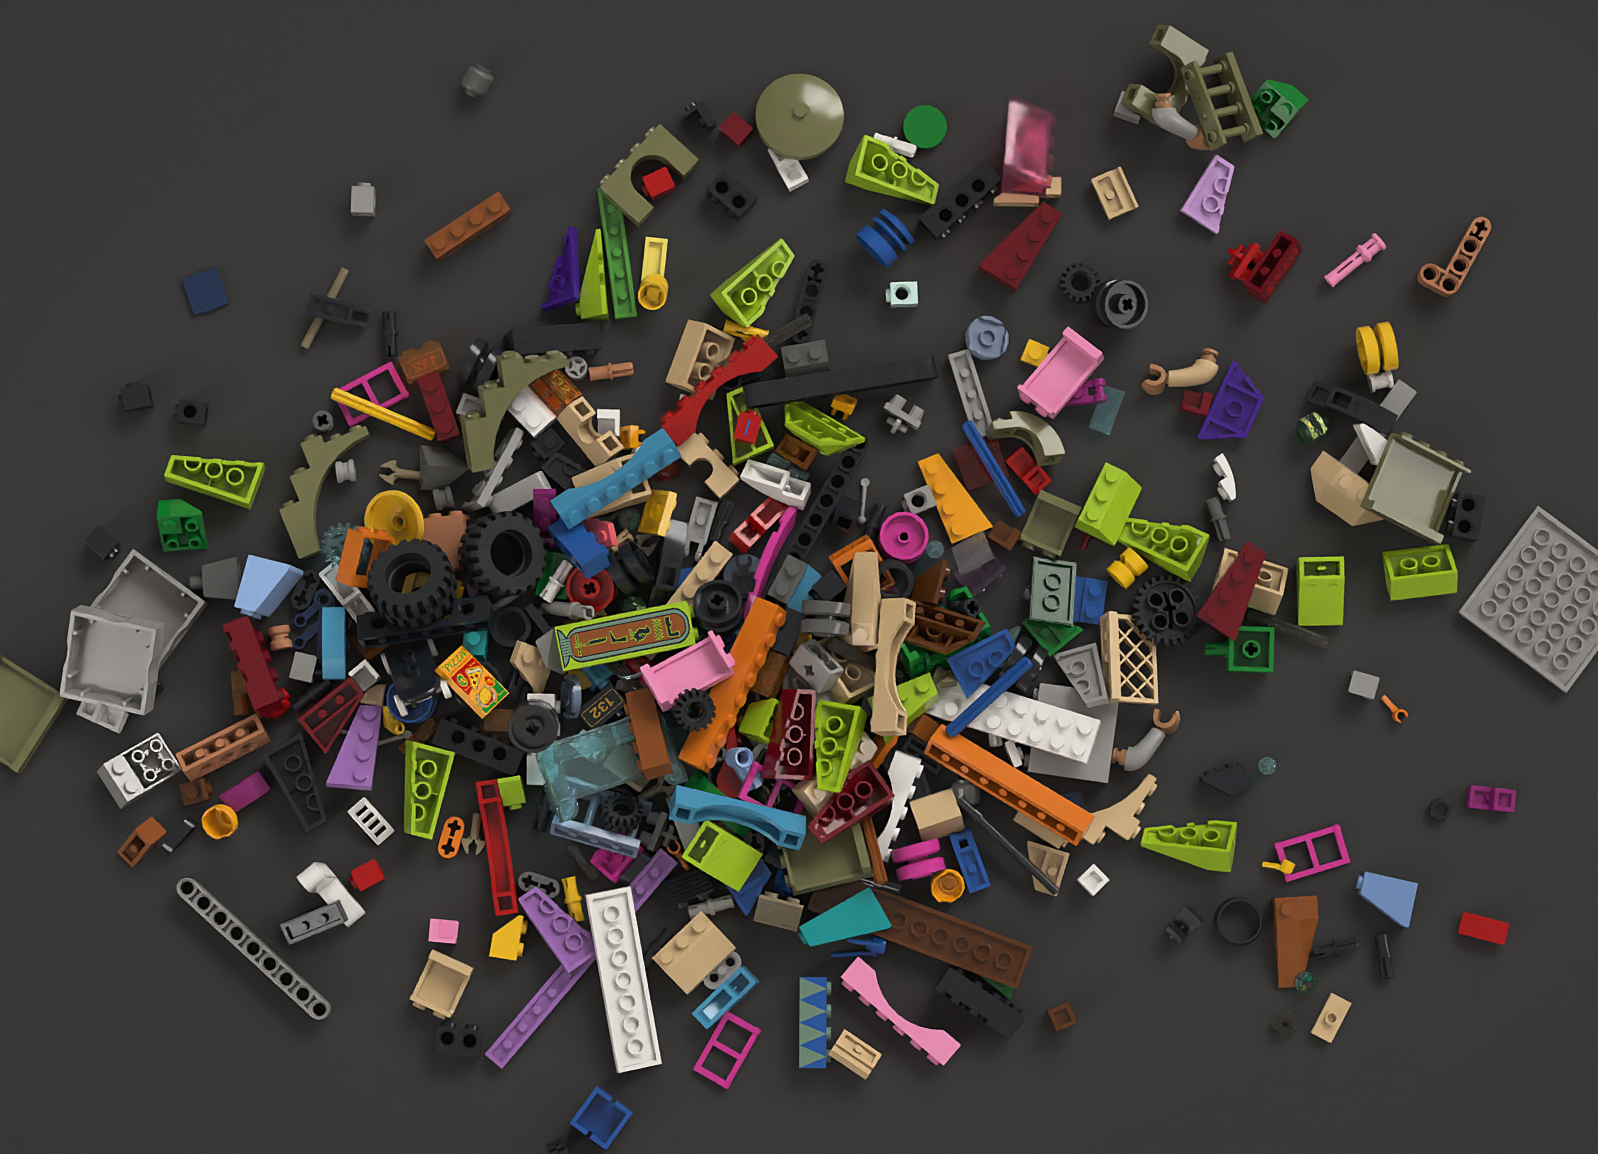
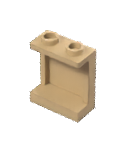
M433 949L415 990L409 999L414 1001L413 1006L422 1010L428 1007L434 1010L433 1015L445 1020L446 1016L449 1018L453 1016L474 968Z

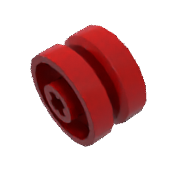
M575 568L568 576L566 584L567 596L571 602L592 606L595 612L612 603L619 592V587L612 580L606 568L589 579L578 568Z

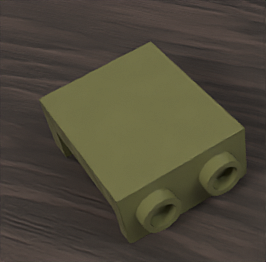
M1040 490L1018 541L1023 542L1021 546L1034 551L1037 548L1043 551L1042 555L1050 559L1060 558L1082 507Z

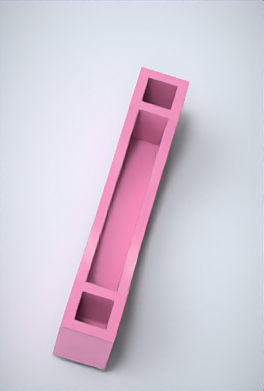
M859 957L841 975L843 979L841 984L850 992L855 989L861 995L858 999L868 1007L870 1004L874 1005L878 1009L875 1013L884 1021L889 1018L895 1024L892 1028L901 1036L905 1033L912 1038L910 1043L919 1051L922 1048L929 1053L927 1058L936 1066L939 1062L944 1066L961 1046L944 1030L919 1027L899 1016L883 997L877 983L876 972Z

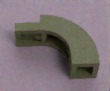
M1010 411L1005 419L993 420L985 431L988 440L1013 437L1024 441L1032 449L1038 466L1058 464L1065 455L1062 442L1054 429L1044 420L1030 413Z

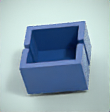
M597 1085L570 1124L585 1135L591 1131L593 1134L590 1139L606 1150L633 1114V1111L618 1100L613 1103L611 1100L614 1097Z

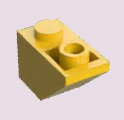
M517 916L493 934L489 956L517 960L518 956L522 957L524 943H520L521 935L526 934L528 921H524L525 916Z

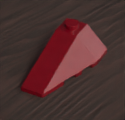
M868 760L848 774L840 794L834 793L808 825V828L820 845L890 805L895 795L871 761Z

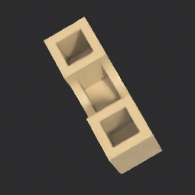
M581 396L570 403L556 419L595 467L612 461L624 446L611 430L604 435L595 431L592 426V417L596 412L585 398Z
M701 432L698 435L693 433L684 443L677 446L682 456L680 458L689 467L700 460H705L712 465V475L705 481V484L721 500L740 482L738 478L740 474L732 465L727 467L723 463L724 457L717 449L712 451L707 446L709 441Z

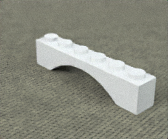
M898 750L895 751L888 770L892 792L895 795L892 810L883 832L877 838L882 860L888 862L891 854L890 851H892V849L888 848L891 840L896 841L900 830L896 827L899 819L904 820L908 808L904 807L907 798L912 799L916 787L912 786L915 777L920 778L924 767L920 765L921 759Z

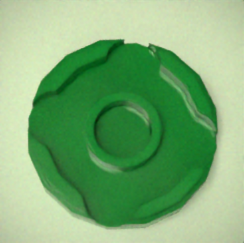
M921 105L913 108L906 115L903 122L904 136L910 144L916 145L918 149H932L943 141L947 132V122L944 115L937 108L930 105Z

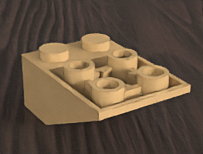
M635 453L616 458L572 477L571 480L574 488L590 485L608 477L624 466ZM647 479L586 519L648 501L652 492Z

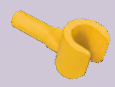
M1283 859L1281 865L1263 862L1262 867L1291 874L1295 864Z

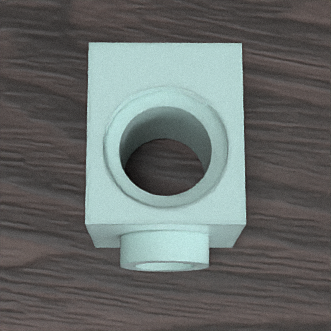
M917 281L890 283V289H886V302H891V308L918 306ZM898 290H905L908 297L904 300H899L895 295Z

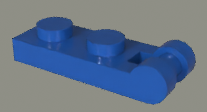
M970 827L964 828L963 832L957 834L955 832L948 834L969 893L991 886ZM967 840L969 846L961 849L959 842Z

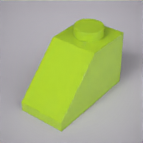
M517 775L497 779L503 806H509V810L523 808L522 804L527 803L522 776Z

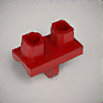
M1254 242L1253 244L1249 243L1246 248L1240 244L1236 250L1229 248L1227 253L1231 258L1227 263L1233 266L1227 276L1232 280L1238 279L1244 282L1251 273V270L1247 268L1250 261L1256 265L1264 254L1259 250L1260 245Z

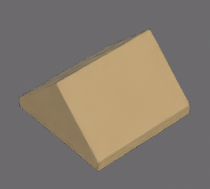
M952 788L909 802L922 842L936 838L939 839L948 836L950 833L960 832L965 828Z

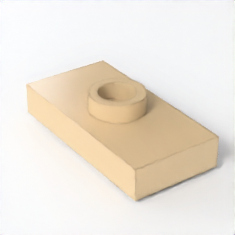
M1330 993L1310 1033L1331 1043L1352 1003Z

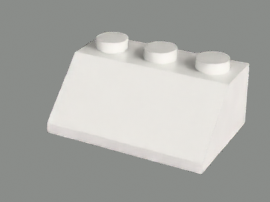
M537 378L517 395L507 411L536 440L557 420V416L566 407Z

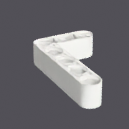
M314 862L297 876L299 882L308 892L319 893L327 904L340 900L349 919L344 922L347 927H350L365 914L363 908L326 864Z

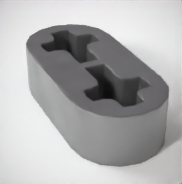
M524 872L518 879L519 887L526 892L537 887L550 899L555 898L560 892V886L556 880L534 872ZM531 875L532 880L538 882V885H530L529 888H526L522 879ZM552 882L556 891L547 895V890L540 888L541 883L549 885Z

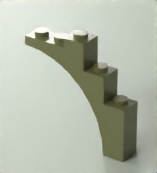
M510 350L496 356L499 382L491 380L484 382V385L478 386L481 412L473 410L466 412V415L460 416L467 467L472 473L494 468L493 451L495 438L503 415L517 395L535 379L550 371L568 366L567 357L562 352L553 350L543 356L528 355L523 359L518 352Z
M354 426L348 429L349 433L342 436L340 433L332 435L328 438V442H325L321 435L312 434L305 437V441L300 443L310 468L301 467L293 471L294 475L290 476L299 502L295 500L283 504L284 508L279 509L301 561L322 553L316 527L317 501L322 485L335 462L356 444L371 437L366 426Z

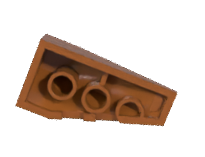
M1317 895L1272 898L1279 988L1300 987L1297 986V980L1300 979L1301 975L1305 974L1319 918Z

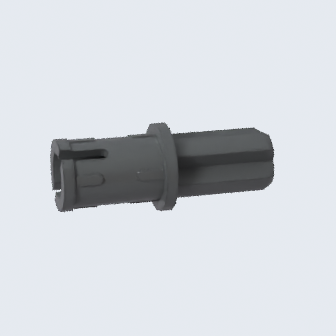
M1214 497L1206 500L1211 516L1210 522H1213L1219 542H1223L1231 537L1225 520L1227 515L1223 513L1220 498Z

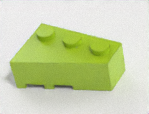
M742 387L727 393L733 466H736L774 449V444L763 420L761 421L755 446L733 440L740 412L745 413V410H751L759 413L758 409H746Z
M930 673L896 686L900 701L908 713L907 727L917 717L919 718L940 700ZM871 696V697L867 698V700H868L869 705H870V708H871V710H872V712H873V704H872V697H873V696ZM883 736L885 744L887 745L895 736Z

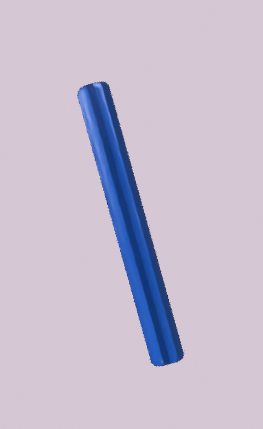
M971 420L966 421L962 424V429L1015 517L1023 515L1026 512L1025 508Z
M1022 657L945 728L946 732L951 737L957 736L1033 666L1030 659Z

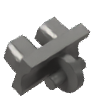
M650 811L646 822L656 827L653 834L642 831L639 840L648 850L657 853L661 843L663 846L668 847L670 840L677 841L678 837L673 835L676 827L669 825V814L662 811L661 813Z

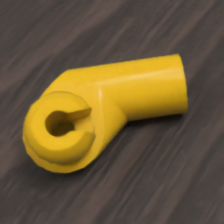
M387 705L382 706L384 727L395 735L403 734L405 732V725L390 713Z

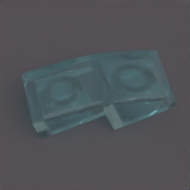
M1106 385L1104 393L1107 395V402L1096 405L1089 428L1110 435L1125 392Z

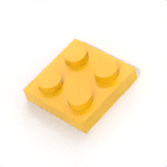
M651 489L652 494L649 500L646 501L637 532L665 537L670 528L672 511L676 507L677 493Z

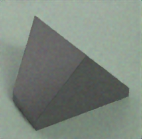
M420 446V490H444L445 487L469 469L466 463L443 446Z

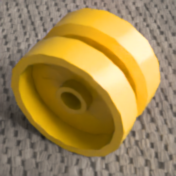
M1388 321L1377 323L1374 332L1369 326L1358 327L1356 329L1357 350L1365 375L1378 373L1380 365L1385 371L1398 369L1397 345L1390 323Z

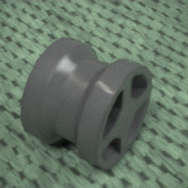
M450 486L445 487L444 490H433L437 511H442L445 507L455 508Z

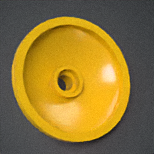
M397 490L384 491L377 494L367 506L364 523L366 528L371 529V532H374V528L387 531V536L395 538L394 545L399 544V541L405 539L407 542L411 541V539H419L421 542L424 533L423 515L417 503L409 495ZM369 539L370 542H371L372 544H374V540H373V539Z

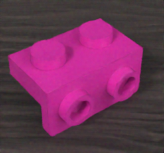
M639 846L637 857L632 858L600 848L595 851L590 863L616 884L644 849Z

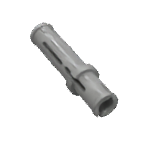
M544 600L541 604V609L545 614L568 616L573 620L579 618L591 620V617H594L595 614L592 606L581 605L578 602L553 601L549 603Z

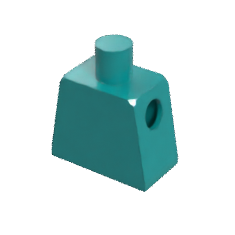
M489 630L464 633L463 647L477 661L487 662Z

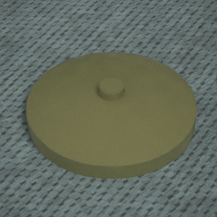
M791 74L775 80L763 91L756 106L755 121L759 136L769 149L788 159L807 160L824 154L836 143L843 128L844 110L838 94L828 83L808 74Z

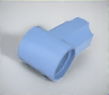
M731 748L726 752L725 761L728 766L734 769L743 784L753 762V754L748 748ZM738 753L741 756L740 762L737 759ZM759 771L749 791L758 788L764 782L763 778H760Z

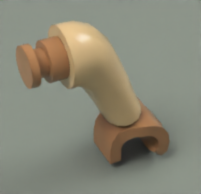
M1204 348L1202 350L1203 355L1191 367L1170 370L1168 373L1162 367L1151 364L1149 374L1156 375L1159 379L1156 381L1147 379L1143 381L1141 387L1146 393L1157 395L1164 391L1166 384H1168V387L1205 384L1218 371L1219 367L1215 359L1218 357V352L1214 349Z

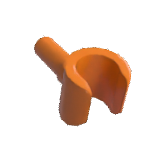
M1386 695L1381 698L1393 712V720L1402 723L1397 718L1399 712L1408 717V713L1394 706Z
M675 841L678 845V850L672 852L669 846L667 849L671 855L676 856L685 871H687L690 867L686 860L682 858L681 845Z

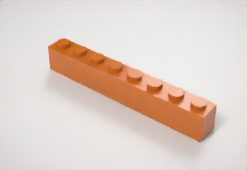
M756 597L729 652L736 664L733 666L735 674L712 687L709 696L716 706L714 711L716 716L711 718L713 721L711 725L709 723L706 724L708 728L705 730L700 728L701 731L696 732V730L690 732L678 756L684 763L706 773H709L710 769L714 767L717 755L726 743L727 734L736 723V716L740 708L744 706L750 688L756 682V675L760 667L764 665L770 647L775 643L776 634L785 623L787 612L779 605Z
M941 724L929 739L923 754L1075 846L1079 844L1088 832L1095 817L1094 815L960 734L951 737L946 732L945 725Z

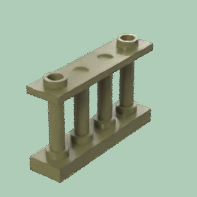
M1233 52L1225 53L1215 59V65L1199 68L1195 60L1181 68L1183 79L1187 85L1211 151L1226 144V138L1241 135L1245 143L1263 134ZM1218 73L1222 86L1207 89L1203 77ZM1226 94L1230 106L1214 109L1210 97ZM1233 114L1237 127L1222 130L1218 118Z

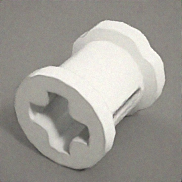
M1391 371L1367 375L1371 393L1375 392L1376 389L1386 387L1390 389L1394 387Z

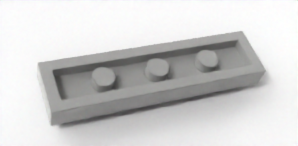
M966 349L949 354L948 359L967 420H971L982 438L987 437L985 431L992 420L971 353Z

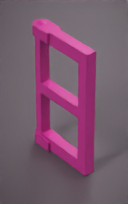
M392 362L339 388L347 392L362 384L371 402L383 408H388L410 397ZM389 370L401 394L379 405L367 381ZM337 402L350 427L371 417V415L363 413L353 418L347 405Z
M753 761L737 798L745 802L772 808L782 784L792 789L796 783L785 779H775L776 782L765 805L747 796V793L757 772H762L763 768L758 762ZM799 799L792 813L800 815L804 805Z
M1339 824L1274 843L1280 865L1283 859H1286L1284 847L1305 841L1313 868L1294 874L1283 872L1286 882L1350 863ZM1334 832L1342 859L1319 866L1311 839Z
M730 1012L726 1013L693 1070L721 1085L724 1089H729L731 1082L761 1030ZM728 1019L752 1033L741 1054L717 1041ZM713 1045L738 1059L726 1080L702 1067Z

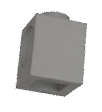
M357 183V186H352V215L375 217L376 190L374 186H371L370 183Z
M929 485L903 494L904 500L901 501L905 512L916 515L937 506ZM915 496H920L924 500V505L915 507L911 499Z

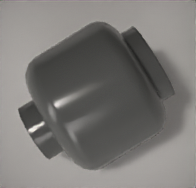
M477 63L475 66H469L461 80V85L465 88L464 93L474 98L477 95L485 96L493 82V76L490 74L491 70Z
M961 776L957 777L956 781L952 783L951 788L956 801L962 796L973 806L981 801L980 787Z

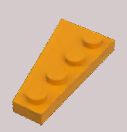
M939 453L918 461L925 482L929 485L937 504L936 508L951 544L993 528Z

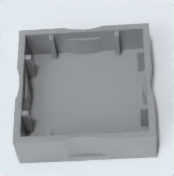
M133 549L115 572L108 587L98 595L90 607L164 623L165 630L160 669L208 603Z
M83 605L71 610L67 636L68 651L63 666L59 696L86 703H100L117 710L146 715L154 708L165 624Z

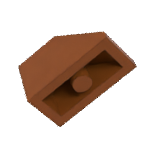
M151 816L132 832L117 853L133 868L160 842L167 831Z

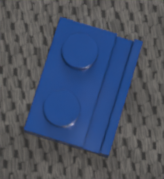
M1076 576L1073 621L1100 625V616L1103 615L1108 581Z

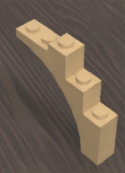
M1147 774L1140 785L1125 799L1107 809L1090 813L1095 817L1088 832L1082 839L1091 845H1094L1095 842L1100 843L1106 834L1103 830L1105 827L1125 840H1129L1130 837L1134 839L1141 827L1138 826L1140 821L1133 817V815H1139L1144 808L1145 803L1142 801L1146 795L1151 796L1157 785L1154 782L1157 778ZM1019 811L1013 818L1014 822L1056 849H1059L1060 846L1065 848L1069 842Z

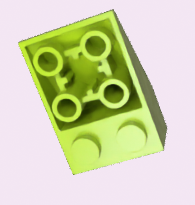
M1344 556L1299 557L1296 559L1298 626L1343 625Z
M712 820L703 822L684 851L682 858L739 892L763 853Z

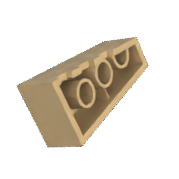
M863 731L848 774L861 764L871 760L878 749L865 731ZM816 766L813 768V780H801L791 789L813 819L834 794V792L818 789Z

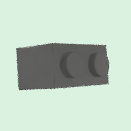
M788 554L767 596L788 606L808 568V564Z

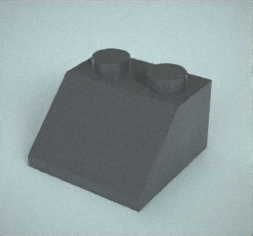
M825 340L781 347L785 378L830 371Z

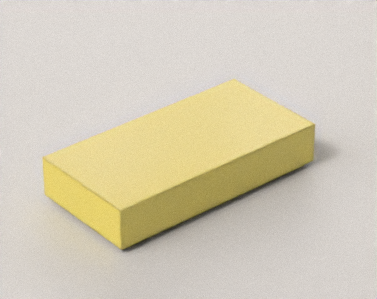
M646 237L641 281L649 274H659L664 277L668 239Z

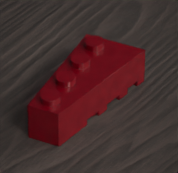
M1043 202L978 265L977 270L1015 292L1061 218L1062 213Z

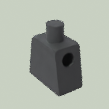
M233 557L202 565V575L190 576L191 590L203 589L204 597L209 599L236 601L241 584L240 559Z

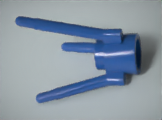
M871 933L868 935L872 937L868 936L867 940L848 938L847 941L850 943L866 945V950L869 951L832 953L831 957H877V954H884L886 939Z

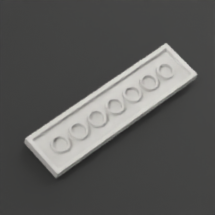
M939 679L934 685L940 700L924 714L952 722L991 686L981 684L967 699L957 679L956 686L949 688H939L940 681L943 680ZM1005 691L966 727L1088 764L1101 720Z
M627 886L585 895L616 1072L621 1073L662 1064L631 887Z

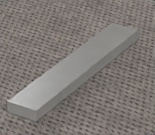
M1398 379L1380 406L1397 414L1398 419L1417 392ZM1378 432L1381 436H1386L1385 434ZM1358 436L1339 461L1356 474L1360 472L1368 461Z

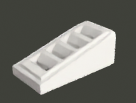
M363 797L348 811L351 817L377 845H380L395 831L366 797ZM366 805L368 809L358 816L356 813ZM372 812L374 816L364 823L362 820ZM378 819L380 823L370 830L368 827ZM385 826L387 829L376 837L375 833Z

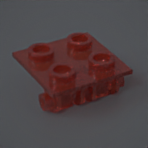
M987 437L983 438L1005 477H1009L999 449L998 440H988ZM971 443L953 449L968 491L994 482Z

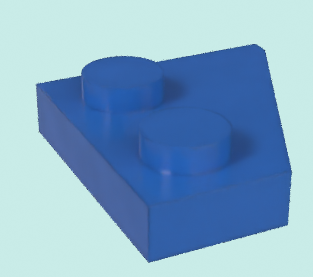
M760 858L739 892L726 885L745 916L749 914L772 874L762 858Z

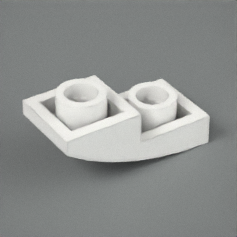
M1222 453L1213 460L1215 463L1213 465L1214 470L1219 476L1223 475L1224 477L1218 483L1219 488L1217 490L1224 500L1228 499L1231 502L1236 498L1235 482L1230 466Z

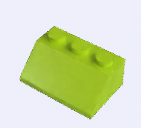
M1105 463L1074 527L1115 546L1142 487L1125 471Z
M1449 544L1382 552L1386 586L1391 601L1457 593L1458 572Z

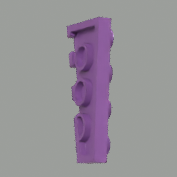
M359 705L326 782L327 787L372 791L382 706Z
M534 887L517 899L568 974L596 955L591 934L578 925L572 917L562 911L540 889Z

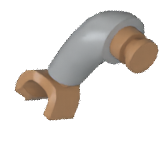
M1171 93L1155 94L1158 102H1155L1156 108L1152 109L1154 121L1168 132L1186 139V143L1190 148L1209 150L1210 147L1205 140L1201 124H1191L1176 112V108H1172V102L1169 101Z
M1155 709L1153 720L1156 727H1152L1148 734L1134 747L1129 746L1128 750L1122 749L1121 751L1118 748H1114L1111 763L1116 764V762H1119V765L1124 766V769L1127 771L1142 768L1158 749L1166 736L1165 734H1171L1177 730L1180 723L1179 712H1174L1169 722L1161 723L1160 709Z

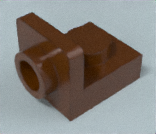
M204 777L192 782L179 784L184 806L211 800V794H214L211 781L207 782V778Z

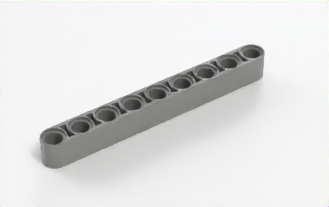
M184 878L178 882L177 893L311 1017L321 1020L330 1015V1003L200 883L192 878ZM186 882H191L194 888L192 893L187 895L183 891V885ZM203 897H207L210 900V906L205 910L199 905V901ZM219 912L225 913L227 918L223 925L216 922V915ZM236 927L241 928L243 931V936L239 940L234 939L232 936V931ZM252 942H256L260 948L256 955L250 954L248 949ZM269 957L276 961V967L273 970H268L265 967V961ZM286 972L290 973L293 978L290 985L283 984L281 980L282 975ZM301 988H306L309 991V997L305 1001L298 997V991ZM318 1003H322L326 1007V1012L322 1016L317 1015L314 1010Z

